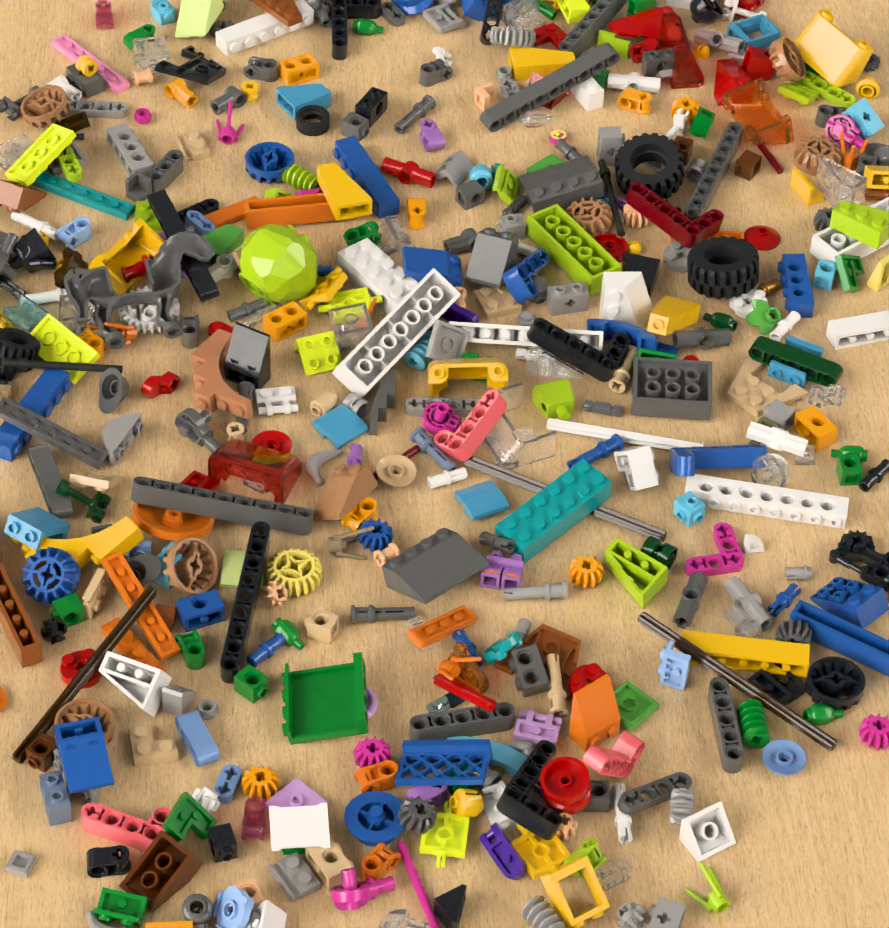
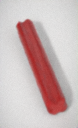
M442 674L434 675V685L488 712L496 710V700L455 680L450 681Z

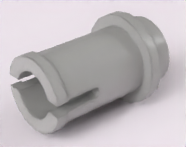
M804 565V567H785L786 580L804 579L806 582L807 579H811V567H807V565Z
M521 618L516 628L522 640L528 636L527 634L532 625L531 621L526 618Z

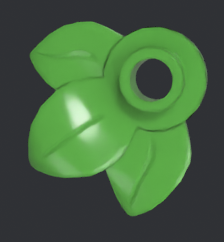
M752 299L751 305L754 311H751L746 316V321L751 326L759 327L760 334L766 335L771 333L774 326L780 322V311L775 307H770L764 300Z

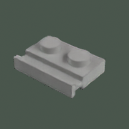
M298 852L278 860L275 865H268V871L291 903L295 902V899L299 897L303 898L321 889V883Z

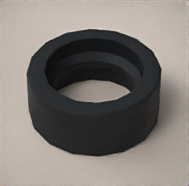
M308 105L300 108L296 113L297 130L307 136L323 135L329 129V112L318 105ZM318 119L321 121L316 123L306 122L305 120Z

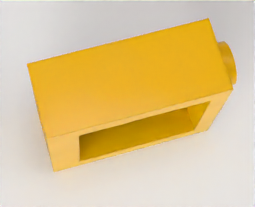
M588 856L578 857L540 876L556 914L560 917V921L564 922L565 927L579 928L585 925L584 920L590 917L592 920L604 915L603 910L610 907ZM581 870L596 906L573 917L558 881Z

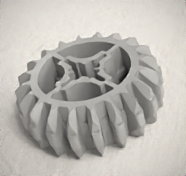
M493 26L489 35L492 44L533 47L536 42V32L528 29Z

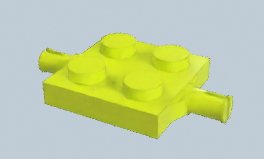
M368 287L339 291L334 294V298L329 301V304L318 305V312L330 311L333 323L363 319L373 299L377 298L375 304L383 303L382 295L370 297Z
M448 801L444 802L443 812L437 813L433 828L424 835H421L419 854L437 856L436 867L440 868V861H442L441 869L445 868L446 857L465 859L470 817H460L452 813L453 809L450 808V805L448 808Z

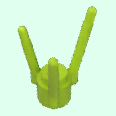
M700 861L699 866L713 889L707 895L708 902L689 888H685V891L702 904L708 912L714 910L716 914L722 913L731 903L724 894L710 866L706 868L704 863Z

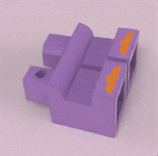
M493 550L491 555L486 556L489 565L482 569L480 587L499 590L500 583L501 590L503 588L521 587L524 566L521 555L513 554L510 559L503 558L501 551Z

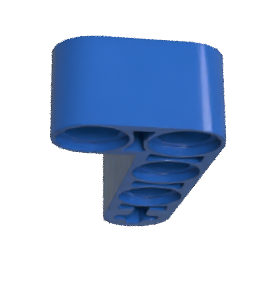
M543 248L524 257L502 274L504 283L519 304L530 300L538 294L537 288L530 276L550 261L548 253Z

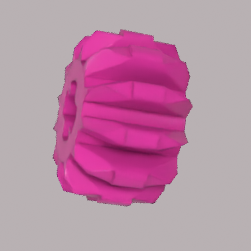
M879 713L875 717L870 714L868 718L863 719L859 728V736H861L862 743H867L868 748L873 746L877 751L879 747L886 750L889 746L888 716L881 717Z
M366 736L364 741L359 740L354 749L356 765L362 768L384 760H391L389 744L385 743L384 738L377 740L376 736L373 739H369Z

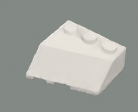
M603 272L599 319L621 321L642 328L649 322L650 313L653 311L642 272Z

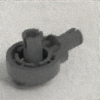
M307 0L308 5L314 9V16L320 19L321 26L324 28L329 27L332 23L330 20V10L332 9L330 1Z
M11 232L7 234L4 243L0 245V274L10 279V281L14 278L17 270L6 265L8 258H13V248L19 239L16 234Z
M187 408L179 413L175 419V425L182 437H187L192 442H197L201 447L205 445L215 457L223 452L224 447L213 437V431L206 425L212 419L207 410L198 413L192 408Z

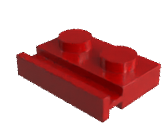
M194 470L180 484L216 491L219 488L220 481L214 482L211 477Z

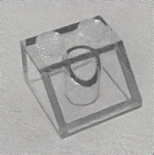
M365 302L328 310L330 330L334 332L339 352L355 349L374 329Z

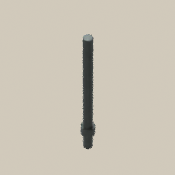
M600 159L598 161L600 167L599 174L605 185L618 236L622 237L625 235V230L610 180V169L607 168L605 160Z
M21 357L19 359L3 358V366L19 367V369L23 370L39 368L104 372L108 368H116L120 373L123 371L122 365L27 360V358Z

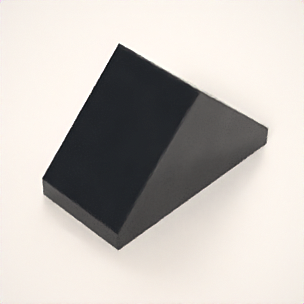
M462 884L436 897L434 900V913L446 928L459 927L466 900L467 885Z

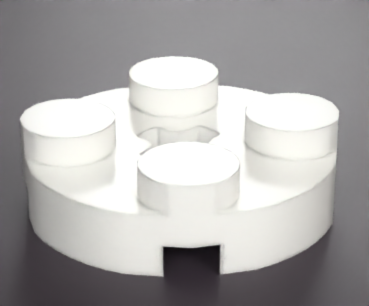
M752 289L749 293L742 294L740 297H732L729 301V307L735 311L737 316L746 318L751 311H754L751 300L761 299L767 302L766 294L763 290Z

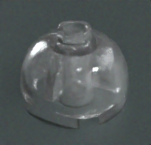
M767 453L759 456L751 465L753 466V472H751L753 483L785 488L790 482L792 476L791 466L785 457L777 453Z

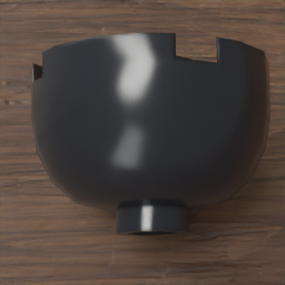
M691 0L690 2L691 18L696 23L700 22L709 25L716 22L723 14L721 7L715 0L713 2L711 0Z

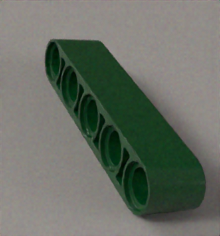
M764 336L757 337L748 351L749 356L757 362L769 366L771 360L805 372L807 374L806 380L828 388H833L843 374V368L833 361Z

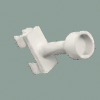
M725 0L724 4L728 7H733L731 11L727 8H722L723 14L720 18L732 22L736 13L745 17H753L759 14H763L766 17L767 12H751L738 8L739 0Z
M683 108L677 110V114L673 115V127L665 135L668 137V140L672 139L675 134L683 137L684 133L688 131V123L684 127V122L689 117V111L681 115Z

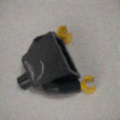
M34 227L26 235L20 237L13 248L17 256L8 263L11 268L16 270L24 265L27 271L32 273L41 269H58L64 264L63 259H59L58 262L55 261L57 259L48 248L49 237L43 232L38 233Z

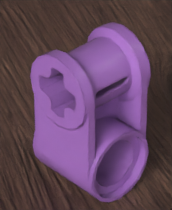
M432 119L422 120L420 122L421 132L419 133V139L424 149L428 152L445 148V138L437 127L436 122Z
M448 785L415 786L407 792L405 800L407 801L410 796L416 798L420 795L422 800L428 799V804L435 805L434 808L447 801L448 793L446 790Z

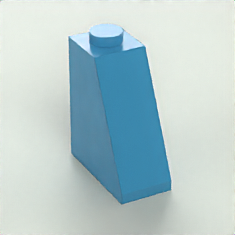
M321 83L276 88V103L295 121L296 113L304 106L318 105L325 109L331 107V92Z

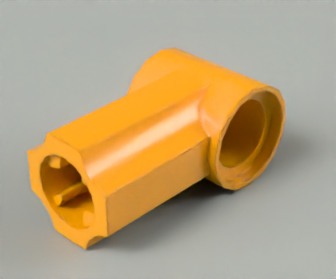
M177 78L164 85V92L168 98H176L189 108L195 106V103L198 101V96L187 88L182 78Z

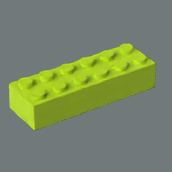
M558 204L527 216L526 234L540 248L551 254V258L575 282L584 281L590 296L601 292L603 272H622V265Z

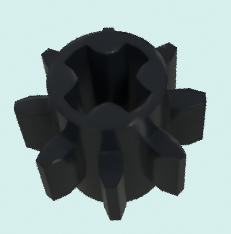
M57 616L42 622L44 627L40 630L41 636L45 641L51 642V645L66 639L64 634L68 631L67 625L63 620L57 619Z

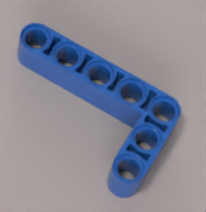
M766 445L670 448V469L680 477L695 476L696 469L767 466Z

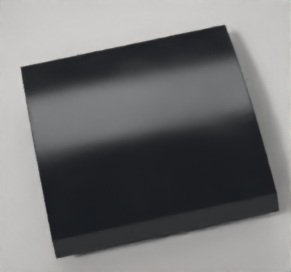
M774 663L776 666L782 669V664ZM761 668L747 679L784 705L791 703L806 693L807 685L790 671H785L787 672L786 675L769 674V672Z

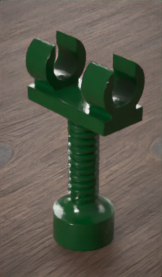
M62 479L55 493L62 497L65 494L70 497L72 496V498L74 497V499L88 505L89 508L85 517L91 518L95 523H101V520L105 517V512L102 509H106L107 505L110 504V496L97 491L91 499L71 488V482Z

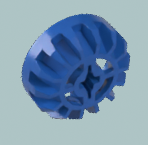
M277 142L256 144L245 155V169L249 176L256 179L259 183H262L263 180L267 181V184H270L271 181L281 182L284 170L294 164L292 150L286 145Z
M48 547L36 550L33 556L27 558L26 566L22 567L23 579H21V582L25 586L27 595L31 596L35 601L45 605H52V601L76 593L80 584L81 573L77 561L71 554L62 549ZM47 560L45 566H42L39 571L35 570L39 563ZM34 573L38 574V579L41 582L40 588L34 581ZM53 574V577L47 578V575Z

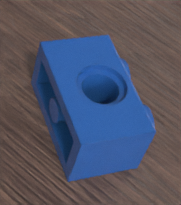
M216 589L176 601L177 617L185 633L225 621V606Z

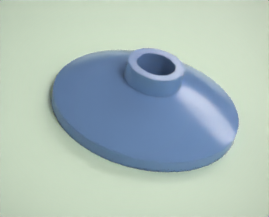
M775 740L768 743L763 749L762 760L764 765L773 773L790 776L803 770L806 764V754L795 742Z

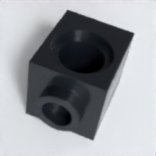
M226 823L209 827L208 842L215 863L238 858L237 842L231 824Z

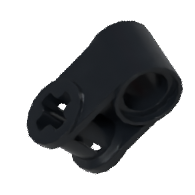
M123 845L89 849L86 853L88 876L102 878L127 874L132 866L129 860V849Z

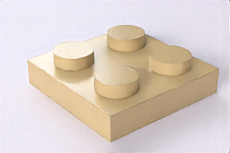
M506 285L501 288L489 286L473 290V297L486 320L522 312V305L516 302Z
M81 469L70 474L69 482L75 483L77 487L87 488L88 486H93L95 490L105 492L107 489H113L114 486L119 485L121 476Z

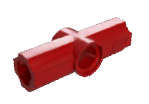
M385 157L381 165V172L398 177L399 181L403 184L414 182L432 188L435 184L436 174L419 168L418 164L413 161L403 163Z

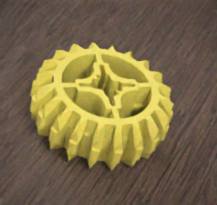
M290 547L288 551L282 549L280 553L275 552L274 557H270L269 563L266 566V578L268 582H282L283 586L288 590L289 598L291 595L299 597L300 594H304L307 596L308 591L314 592V589L319 587L322 579V566L319 558L315 557L314 553L308 554L307 549L300 551L299 547L297 550H292Z

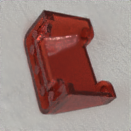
M673 12L662 14L659 50L673 49L674 63L672 78H670L671 89L701 87L704 84V74L695 46L682 19Z
M238 439L228 440L211 453L208 458V476L212 478V481H221L222 478L227 481L230 475L260 483L264 485L266 493L270 491L274 494V502L281 504L285 503L302 473V464L298 457Z

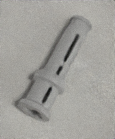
M566 581L554 584L545 582L541 586L503 588L504 601L544 598V600L549 601L551 598L561 597L568 599Z

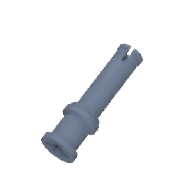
M419 427L412 432L410 440L413 443H417L420 446V450L423 453L429 454L443 470L448 472L458 469V466L435 444L434 438L426 434V430L423 427Z

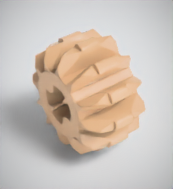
M624 205L622 218L626 222V226L631 225L632 229L634 227L640 229L641 227L647 228L648 224H651L650 220L630 205Z

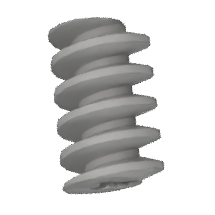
M542 895L531 898L521 911V915L531 928H565L564 922L560 921V917L555 914L553 908H549L550 904L548 901H544L545 897Z

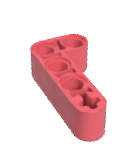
M496 389L487 391L455 433L441 430L434 437L435 444L450 458L460 462L468 460L506 411L507 402Z
M624 731L613 749L591 746L583 757V763L602 775L626 778L643 752L645 742L628 731Z
M91 802L85 804L81 809L82 827L89 833L145 852L161 830L169 835L162 828V825L171 809L166 807L158 808L154 811L149 821Z

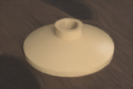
M392 454L378 461L376 473L378 478L385 484L402 487L410 484L415 479L416 467L409 458Z

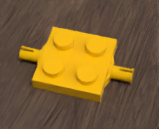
M335 266L328 275L317 278L315 288L302 297L299 302L306 311H310L318 303L331 301L334 298V294L343 287V283L348 278L345 272H342L339 266Z
M516 825V828L522 835L520 838L511 841V843L524 860L526 871L533 880L562 866L565 859L571 855L556 834L551 840H544L521 825Z

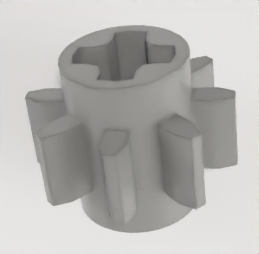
M632 902L631 905L625 903L617 912V917L620 918L617 924L622 928H641L645 923V917L643 916L645 910L635 902Z

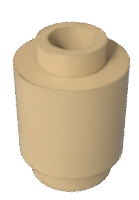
M331 390L323 391L310 402L312 414L320 417L334 409L338 403L337 395Z

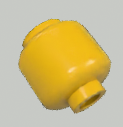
M459 788L450 797L449 805L453 809V813L460 817L476 818L483 811L485 802L478 790Z

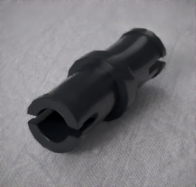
M883 459L876 468L868 471V475L858 483L862 491L868 492L876 483H880L883 480V476L889 472V460Z

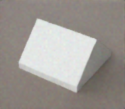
M721 801L682 819L679 840L697 861H701L736 844Z

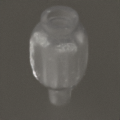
M527 111L521 114L520 122L521 125H525L527 128H538L546 122H553V115H545L540 111Z

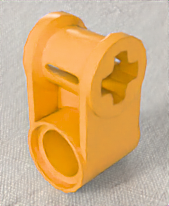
M627 87L617 99V104L623 110L632 111L639 115H647L651 112L650 101L652 96L648 92Z
M407 198L409 227L414 230H420L425 227L426 198Z
M85 328L77 336L100 354L96 362L102 361L105 357L103 339L97 336L91 329Z
M369 497L364 498L341 519V525L355 531L359 530L362 523L369 521L370 518L377 521L376 500Z

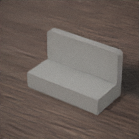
M462 150L451 154L435 172L436 180L438 181L447 176L456 187L474 166Z

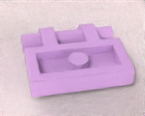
M530 709L528 711L519 710L513 740L527 741L535 745L541 740H548L557 746L563 718L556 717L552 713L545 715L535 713V710Z

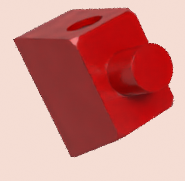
M748 45L741 67L750 76L752 82L769 81L773 71H776L775 67H772L773 62L769 59L771 56L769 50Z

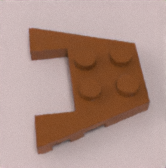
M542 624L523 639V644L515 649L512 648L508 651V656L495 662L496 669L513 675L514 672H511L508 659H511L512 650L536 644L545 669H547L546 655L558 654L562 687L567 694L566 700L570 701V676L577 668L581 640Z

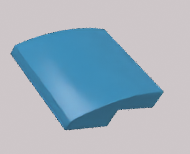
M343 404L338 405L311 422L321 437H327L336 449L342 448L366 433L369 429L357 414Z
M491 480L454 491L455 499L464 506L465 514L473 521L510 509L507 499Z

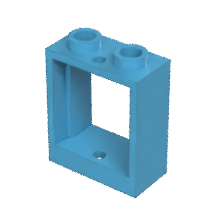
M763 14L730 23L727 28L728 36L745 41L744 52H746L748 45L766 49L767 46H771L773 41L781 38L780 30ZM757 31L764 35L754 39H750L747 34Z

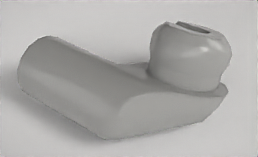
M521 740L502 743L517 751L522 750V754L526 756L530 755L533 751L532 747H534L531 742Z

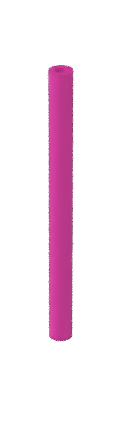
M400 841L396 846L401 854L431 928H441L404 841Z

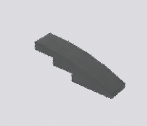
M396 367L391 368L376 392L371 409L370 435L377 436L378 422H386L387 408L395 409Z

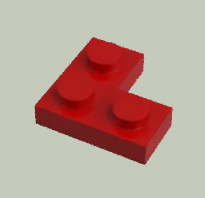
M554 22L534 29L536 32L534 47L550 42L559 50V44L567 34Z

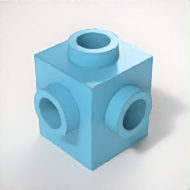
M688 491L674 499L673 514L689 528L704 519L706 505L691 491Z

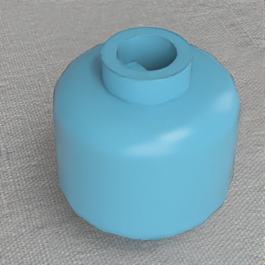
M475 165L470 170L469 179L470 181L475 179L487 190L493 183L492 171L486 165Z

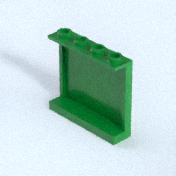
M362 652L353 653V663L293 672L290 671L288 663L285 664V673H282V683L285 686V689L282 690V698L286 706L282 707V713L286 723L282 724L284 737L288 736L290 745L369 733L366 665Z

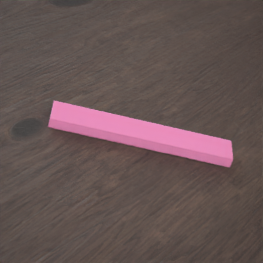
M66 34L51 40V45L74 63L82 55H88L91 60H95L98 63L97 72L104 78V85L115 94L130 88L129 81Z

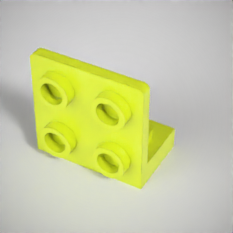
M333 331L298 338L293 344L294 353L299 352L306 376L333 371L342 362Z

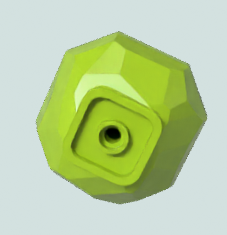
M266 224L251 231L243 241L240 258L241 272L238 275L245 287L259 299L263 298L268 305L272 306L275 302L281 304L292 302L304 297L316 286L318 268L316 249L309 244L311 241L309 237L303 233L301 235L297 234V230L292 225Z

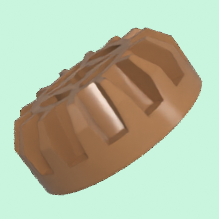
M783 36L773 41L769 49V54L771 55L769 59L773 62L772 67H775L776 74L780 75L782 81L789 84L804 79L806 67L796 44L788 36Z
M47 85L28 94L22 101L20 110L28 124L36 128H45L46 125L51 126L55 121L61 122V117H66L70 103L62 87Z
M812 135L810 139L805 137L796 144L793 162L805 174L818 177L829 176L840 169L843 153L837 142L834 143L832 138L826 140L824 135L821 138H816L815 135Z
M591 197L590 201H585L584 198H581L580 203L574 201L571 203V206L565 209V212L594 239L599 234L610 233L613 228L614 221L611 207L601 199L595 201V198Z
M190 537L174 542L173 546L167 549L168 556L163 559V563L167 564V569L163 571L164 575L170 576L168 584L175 586L174 589L177 593H184L186 596L201 594L208 591L214 585L218 576V560L214 550L207 542L200 538ZM182 554L181 559L174 563L175 557Z
M80 698L66 703L59 709L55 716L54 725L99 717L107 747V743L111 742L114 738L115 718L111 708L104 702L92 698Z

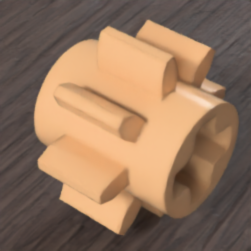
M269 581L268 586L263 587L262 598L267 602V606L280 607L282 606V601H287L288 590L283 586L282 582Z
M560 813L562 823L556 832V836L560 840L567 841L571 836L575 837L578 821H573L572 815L568 813Z

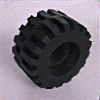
M8 327L0 328V368L16 373L31 371L34 368L23 370L19 369V367L3 366V358L19 359L21 357L27 358V360H37L41 347L40 342L23 330Z

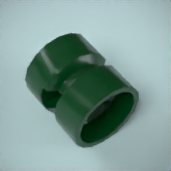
M650 535L644 542L641 552L667 566L669 570L676 559L678 548L669 543L663 544L662 540Z

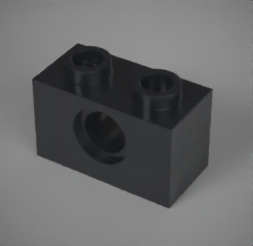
M372 87L355 105V113L369 119V128L387 110L388 92Z

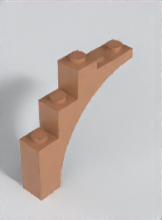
M218 329L191 354L193 369L195 370L192 375L195 389H197L194 391L196 407L201 410H207L210 413L219 409L249 420L253 416L251 400L233 391L222 378L232 333Z

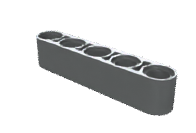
M48 443L27 448L32 469L49 513L60 519L73 517V508L69 496L65 494L62 497L55 493L62 478Z
M715 677L709 683L707 700L722 768L727 773L734 774L741 770L744 750L729 683L722 677Z
M501 702L496 704L497 708L492 712L474 706L416 715L410 719L409 739L447 740L448 737L454 736L471 737L508 731L514 726L515 708L508 702Z

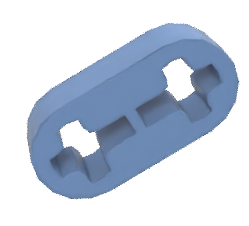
M190 210L186 213L185 224L188 227L194 226V231L198 235L203 236L215 230V225L200 212Z
M230 764L223 767L215 784L214 790L219 793L217 799H219L221 804L232 802L241 783V769L236 765ZM225 788L228 789V792H225V794H220L224 792Z

